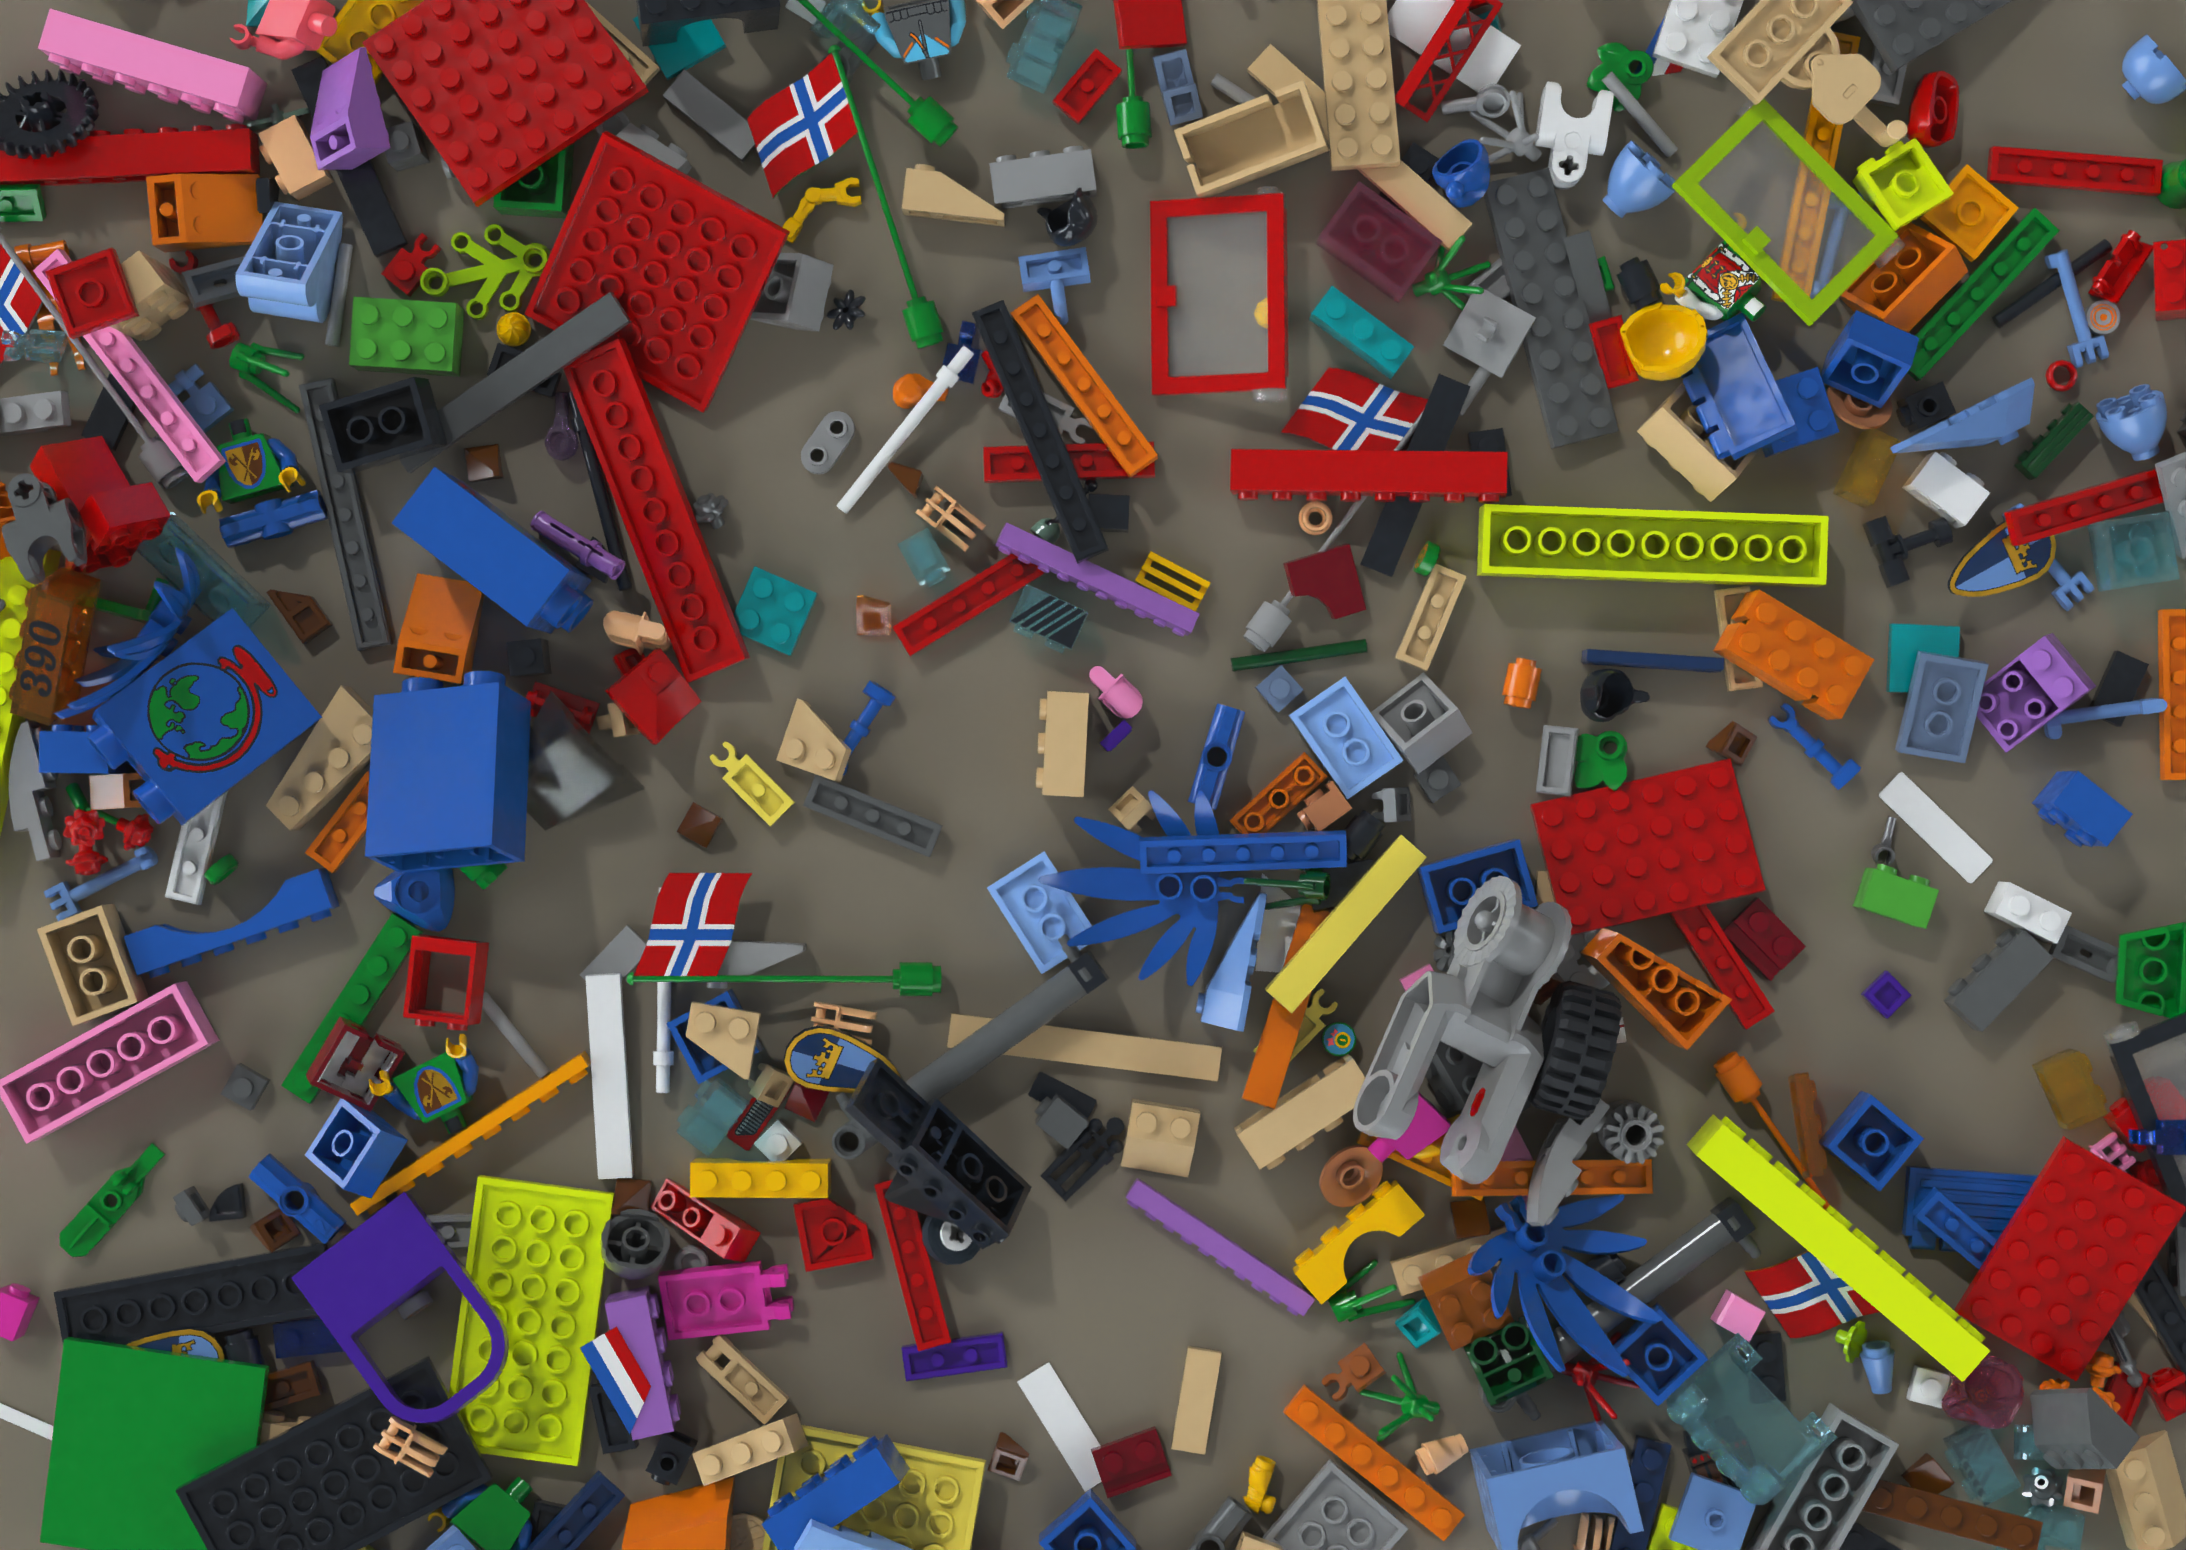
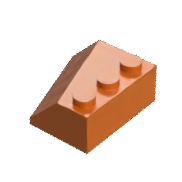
M735 1475L706 1486L701 1484L675 1493H667L631 1503L622 1550H731Z

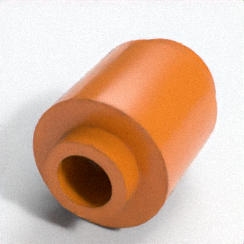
M1516 658L1515 663H1508L1502 695L1505 696V705L1531 709L1532 701L1536 702L1542 669L1536 668L1537 661Z

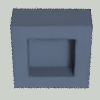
M1282 665L1255 687L1277 713L1303 691L1301 686Z

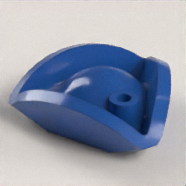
M452 868L402 873L394 871L374 888V896L382 905L406 921L430 931L440 932L448 926L454 908L455 883Z

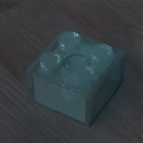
M2169 511L2101 521L2088 525L2098 592L2180 579Z

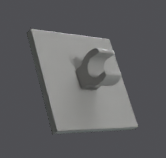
M1484 289L1483 294H1471L1443 346L1503 378L1536 317Z

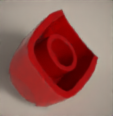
M1945 71L1923 74V77L1916 85L1910 102L1907 138L1910 141L1916 138L1923 148H1932L1954 138L1959 110V86L1957 80Z

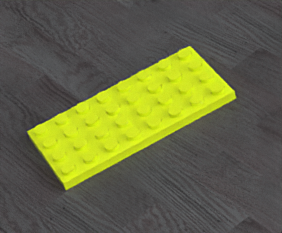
M485 1175L477 1177L466 1270L502 1319L509 1340L507 1361L498 1379L485 1392L459 1411L480 1453L572 1466L579 1465L592 1368L580 1347L596 1339L606 1268L601 1254V1234L606 1222L610 1219L612 1221L613 1192ZM463 1293L451 1373L450 1397L458 1393L483 1372L490 1359L492 1349L491 1336L487 1326Z

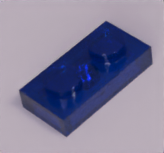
M321 1318L276 1322L273 1324L276 1359L344 1352Z

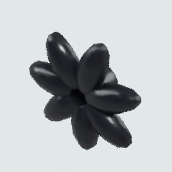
M849 290L844 300L839 297L834 298L833 301L837 308L827 313L828 318L835 319L833 323L834 330H838L844 322L846 327L851 330L854 327V321L865 316V312L859 309L866 299L864 296L854 299V291Z

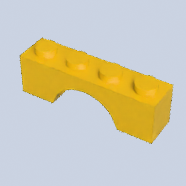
M695 1158L690 1163V1197L828 1198L831 1194V1159L755 1162L739 1161L730 1158Z
M1396 1180L1392 1183L1385 1181L1372 1192L1374 1198L1365 1206L1362 1203L1356 1205L1346 1215L1348 1221L1340 1228L1333 1226L1320 1237L1322 1243L1313 1251L1307 1248L1294 1260L1297 1264L1292 1268L1294 1274L1321 1305L1347 1283L1344 1272V1257L1348 1247L1357 1237L1370 1231H1386L1400 1237L1425 1216L1424 1212Z

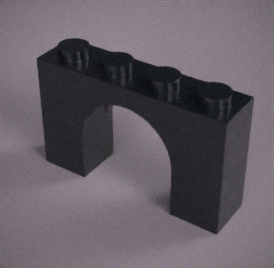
M636 0L643 47L677 42L676 33L681 27L708 19L733 18L742 20L744 33L778 29L779 0Z

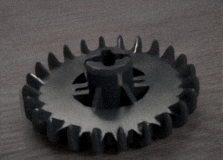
M46 69L43 81H40L36 73L32 71L31 84H27L18 75L20 88L15 89L6 82L5 86L9 95L5 96L0 93V150L5 151L7 155L15 156L17 154L22 159H26L29 155L33 159H40L42 154H45L47 158L53 157L56 151L62 154L66 152L67 146L72 148L77 146V139L84 140L88 136L87 131H91L95 127L94 121L99 116L97 111L99 103L93 89L87 85L84 79H80L78 82L74 73L70 74L69 81L67 82L62 70L58 71V78L54 81L50 71ZM66 108L67 112L62 113L61 111Z

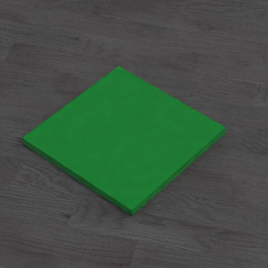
M74 1337L65 1338L40 1542L88 1550H207L177 1495L176 1489L260 1444L270 1366Z

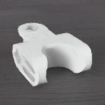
M1547 81L1541 95L1536 127L1539 139L1535 141V146L1550 148L1548 168L1554 187L1561 190L1570 189L1583 176L1588 154L1603 156L1605 152L1614 94L1608 90H1601L1593 101L1591 113L1583 118H1574L1568 115L1562 107L1561 86L1556 82ZM1563 163L1568 164V169L1572 171L1570 175L1564 174V168H1561Z

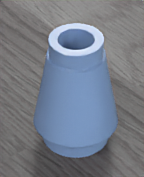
M1868 1341L1862 1345L1863 1351L1860 1352V1358L1871 1386V1391L1874 1394L1890 1393L1892 1391L1895 1352L1890 1348V1343L1887 1341Z

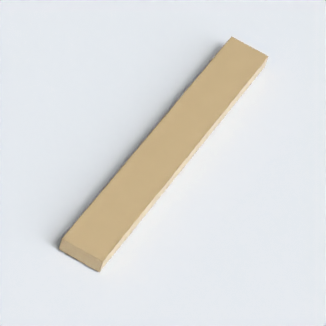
M1270 44L1247 68V72L1275 97L1274 91L1304 80L1326 141L1329 144L1324 91ZM1401 159L1399 166L1357 169L1448 251L1458 238L1472 227V222Z
M951 1013L947 1048H953L994 1018ZM1043 1025L1003 1055L1218 1081L1222 1047Z

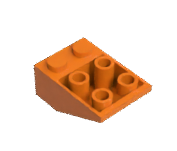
M171 174L146 177L152 245L164 253L251 245L264 222V213H259L257 210L256 180L260 178V175Z
M417 573L398 639L393 673L463 684L464 675L472 672L484 594L468 581Z

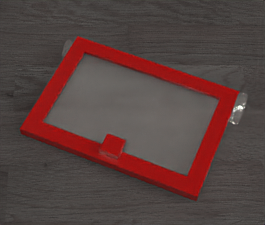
M1263 186L1258 188V194L1150 201L1152 395L1253 392V402L1277 403L1287 401V377H1289L1288 256L1285 194L1278 193V187Z

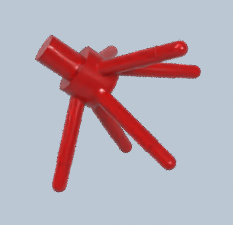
M1616 1332L1609 1339L1612 1345L1620 1339L1621 1334ZM1593 1357L1588 1362L1581 1360L1577 1364L1567 1362L1564 1365L1566 1370L1559 1373L1572 1377L1573 1383L1583 1386L1595 1421H1601L1596 1401L1613 1420L1618 1417L1616 1412L1594 1388L1597 1380L1635 1389L1640 1388L1634 1381L1599 1373V1371L1608 1370L1609 1368L1601 1363L1597 1364L1598 1361ZM1623 1359L1626 1366L1630 1365L1629 1359Z

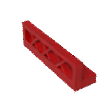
M1456 0L1395 95V102L1428 123L1498 14L1503 3L1498 0H1484L1494 7L1486 19L1471 22L1469 7L1473 0ZM1466 13L1468 23L1458 25ZM1482 24L1474 36L1472 26ZM1469 27L1471 43L1467 49L1452 52L1450 37L1454 30ZM1447 43L1449 53L1439 55ZM1463 54L1455 66L1453 56ZM1450 57L1452 73L1447 79L1434 82L1431 66L1435 60ZM1428 73L1430 83L1420 85ZM1444 84L1436 96L1435 85ZM1431 87L1434 101L1426 113L1409 103L1416 90Z

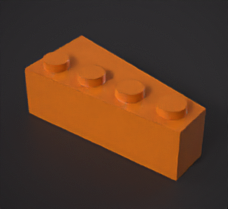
M1602 928L1580 952L1670 1044L1688 1050L1732 1001L1731 998L1712 989L1709 985L1661 959L1629 938L1606 928Z

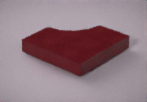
M1342 544L1283 563L1291 595L1295 597L1307 595L1318 599L1326 606L1332 619L1367 610L1350 544Z

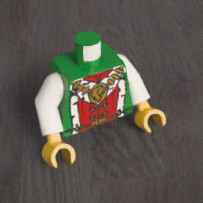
M1732 213L1737 224L1744 230L1745 219L1743 216ZM1725 240L1685 279L1680 273H1669L1668 276L1675 283L1673 289L1667 283H1661L1660 290L1663 293L1675 294V300L1681 306L1691 310L1695 309L1707 320L1715 321L1721 319L1726 321L1741 311L1754 322L1764 313L1767 307L1756 297L1762 289L1761 277Z

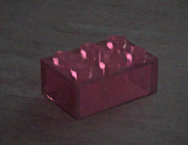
M1358 181L1319 235L1316 245L1399 303L1443 241Z

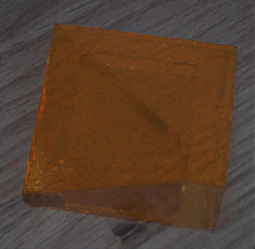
M857 595V635H891L890 603L865 595Z

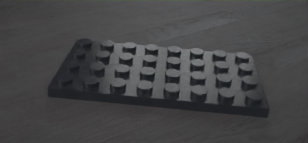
M429 1356L386 1378L399 1398L407 1405L416 1409L434 1408L451 1398ZM368 1387L179 1486L176 1489V1493L207 1550H359L490 1481L493 1475L459 1412L448 1419L435 1423H415L403 1420L412 1426L417 1425V1431L448 1447L444 1455H439L440 1458L436 1466L432 1467L434 1473L431 1478L399 1461L394 1464L392 1459L377 1452L373 1446L375 1443H380L383 1438L381 1432L384 1429L387 1430L390 1426V1417L397 1416L387 1410L373 1390ZM401 1429L397 1433L398 1436L407 1439L409 1435ZM391 1443L389 1446L390 1449L399 1452L401 1449L400 1446Z

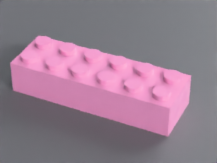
M49 9L38 46L39 50L49 56V62L59 65V69L67 73H74L80 76L82 71L93 75L92 79L107 85H113V81L125 85V89L141 95H145L146 90L157 94V98L162 101L178 105L179 100L190 104L191 109L205 114H211V110L223 114V118L239 124H243L244 119L249 121L257 120L267 83L249 67L53 9Z
M188 982L174 983L0 1079V1097L24 1141L28 1144L46 1137L220 1040Z

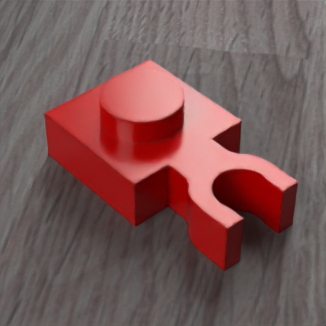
M423 233L416 239L414 250L411 253L402 247L381 273L409 297L420 286L422 273L429 269L424 265L425 262L437 256L442 249L435 243L430 251H423V243L428 239Z

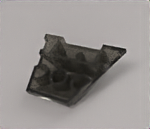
M552 691L549 692L545 703L530 725L527 813L545 831L645 789L622 763L619 765L574 719V714Z

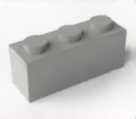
M1083 146L1066 147L1063 149V153L1051 155L1048 150L1035 151L1029 154V158L1016 159L1015 155H1004L997 157L996 162L989 163L995 208L998 210L1070 200L1079 187L1082 188L1083 195L1088 197L1097 196L1091 149L1084 150Z

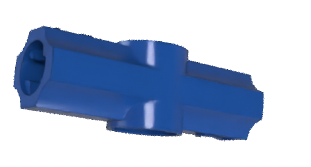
M315 490L285 500L284 498H276L258 503L252 510L219 519V528L227 547L233 548L262 538L270 540L289 535L294 532L293 529L326 520L328 516L324 498L319 490Z
M1217 703L1205 745L1201 752L1200 762L1188 802L1195 804L1197 792L1202 790L1213 810L1217 809L1245 716L1244 711ZM1213 747L1223 749L1226 754L1224 764L1219 767L1210 765L1207 760V753Z
M271 1153L260 1161L248 1176L278 1203L279 1208L284 1214L293 1216L325 1245L337 1235L347 1222L317 1195L315 1188L311 1184L302 1182ZM293 1191H298L304 1196L303 1207H297L293 1204L291 1200Z

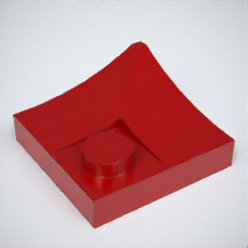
M661 648L653 650L605 690L623 714L652 745H657L682 718L702 702Z

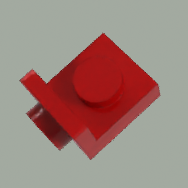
M2165 1367L2155 1371L2151 1375L2152 1379L2148 1380L2146 1389L2161 1418L2167 1422L2186 1412V1375L2174 1367Z

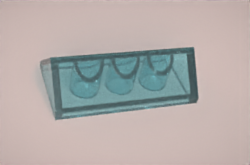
M168 510L171 516L163 527L162 533L151 540H143L136 551L178 590H181L184 584L175 548L178 547L187 553L197 567L200 577V589L202 590L194 606L211 622H214L233 608L250 629L270 608L271 604L173 511Z

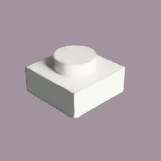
M778 1119L754 1145L770 1161H785L803 1142Z
M1914 1365L1906 1398L1909 1401L1942 1408L1941 1405L1946 1396L1951 1375Z

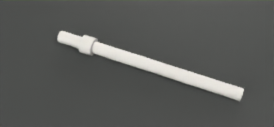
M963 345L948 366H942L935 375L938 377L836 505L846 514L851 510L948 386L950 388L954 386L960 378L958 374L974 355L971 350Z
M657 982V1051H653V1065H656L657 1093L670 1092V1065H674V1051H670L671 1031L666 1024L671 1021V982Z

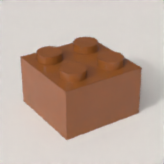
M1476 1251L1418 1277L1452 1351L1514 1322L1508 1307H1506L1503 1316L1499 1319L1494 1315L1491 1303V1285L1493 1280L1491 1270L1478 1276L1469 1275L1467 1271L1468 1264Z

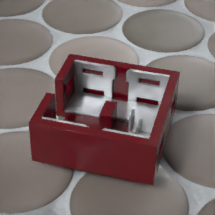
M340 1016L306 1073V1077L311 1085L371 1112L379 1096L374 1095L370 1091L368 1080L372 1079L376 1084L384 1082L380 1078L379 1071L381 1070L387 1071L389 1078H391L405 1051L399 1043L378 1033L373 1038L370 1037L363 1026Z

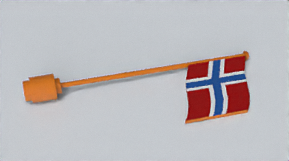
M1736 1051L1720 1058L1713 1066L1717 1071L1715 1075L1733 1102L1752 1103L1808 1186L1826 1201L1823 1205V1208L1826 1210L1830 1204L1756 1099L1761 1094L1759 1089L1763 1083L1746 1058L1739 1056ZM1809 1251L1773 1266L1744 1271L1790 1338H1802L1819 1334L1857 1317L1880 1312Z

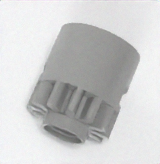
M1622 1099L1608 1104L1610 1108L1604 1115L1607 1117L1606 1122L1596 1132L1601 1146L1608 1153L1627 1164L1636 1162L1643 1164L1650 1156L1656 1157V1150L1659 1145L1664 1144V1141L1661 1139L1664 1126L1660 1124L1657 1114L1633 1100ZM1635 1125V1134L1631 1138L1626 1139L1627 1130Z

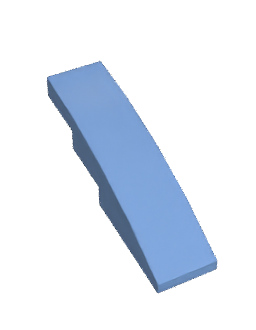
M810 1519L794 1546V1550H914L872 1531L866 1536L843 1525L836 1530L813 1519Z

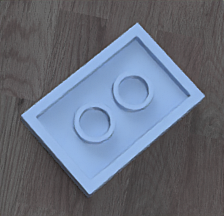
M1346 676L1288 715L1346 799H1349L1404 761Z
M1045 851L987 887L1041 974L1068 958L1058 942L1060 937L1066 934L1071 939L1092 926L1071 892L1039 882L1038 879L1041 876L1058 873ZM1087 945L1077 946V947H1078L1079 950H1081L1082 948L1086 947Z

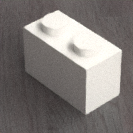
M1935 451L1925 456L1902 488L1940 517H1944L1953 527L1966 526L1990 492L1983 488L1985 484L1979 477L1969 472L1965 474L1956 467L1957 462L1951 456L1944 452L1938 454Z
M1998 881L1984 909L1985 913L2015 928L2025 929L2031 936L2043 942L2054 944L2058 943L2072 914L2011 882Z

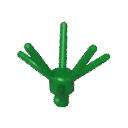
M1463 235L1460 236L1445 257V248L1439 243L1434 270L1425 274V280L1412 285L1413 293L1416 297L1429 292L1434 296L1442 293L1460 310H1463L1466 304L1452 292L1483 294L1484 289L1481 287L1451 284V281L1487 269L1491 266V263L1486 261L1448 274L1445 268L1466 238Z
M1398 1352L1396 1357L1405 1383L1396 1375H1392L1391 1380L1406 1394L1403 1398L1366 1389L1359 1392L1362 1396L1401 1405L1403 1415L1378 1431L1379 1436L1376 1438L1378 1442L1385 1440L1402 1424L1412 1418L1423 1419L1425 1417L1430 1422H1433L1435 1420L1433 1415H1437L1440 1411L1438 1402L1429 1401L1427 1396L1417 1394L1401 1352Z

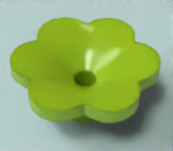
M1859 1320L1855 1326L1850 1328L1849 1332L1839 1329L1836 1333L1835 1341L1844 1345L1843 1353L1846 1355V1361L1849 1363H1853L1855 1358H1859L1860 1352L1863 1351L1862 1345L1866 1341L1868 1334L1864 1321Z

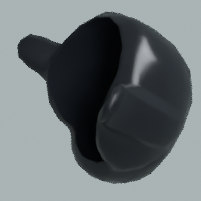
M1080 187L1075 191L1072 199L1056 209L1039 208L1037 210V213L1046 220V230L1050 235V239L1058 246L1067 247L1080 243L1093 232L1097 225L1098 215L1091 199L1082 194V188Z
M1600 669L1588 674L1580 690L1582 711L1589 719L1595 722H1608L1617 715L1626 712L1632 704L1647 702L1650 699L1648 692L1635 690L1628 676L1623 671L1617 669Z

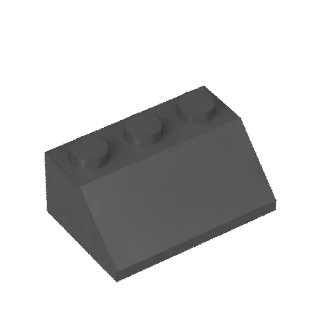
M2092 1388L2033 1390L2030 1394L2035 1446L2044 1453L2043 1458L2056 1469H2117L2140 1438Z

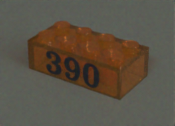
M60 567L50 576H46L43 582L29 589L25 598V606L28 607L27 617L23 621L19 632L20 638H23L22 646L14 662L17 675L9 691V699H12L10 713L50 726L59 718L53 713L69 708L67 704L80 698L82 686L74 680L84 676L100 579Z

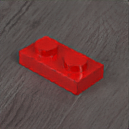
M1096 48L1052 102L1079 125L1122 74V69Z

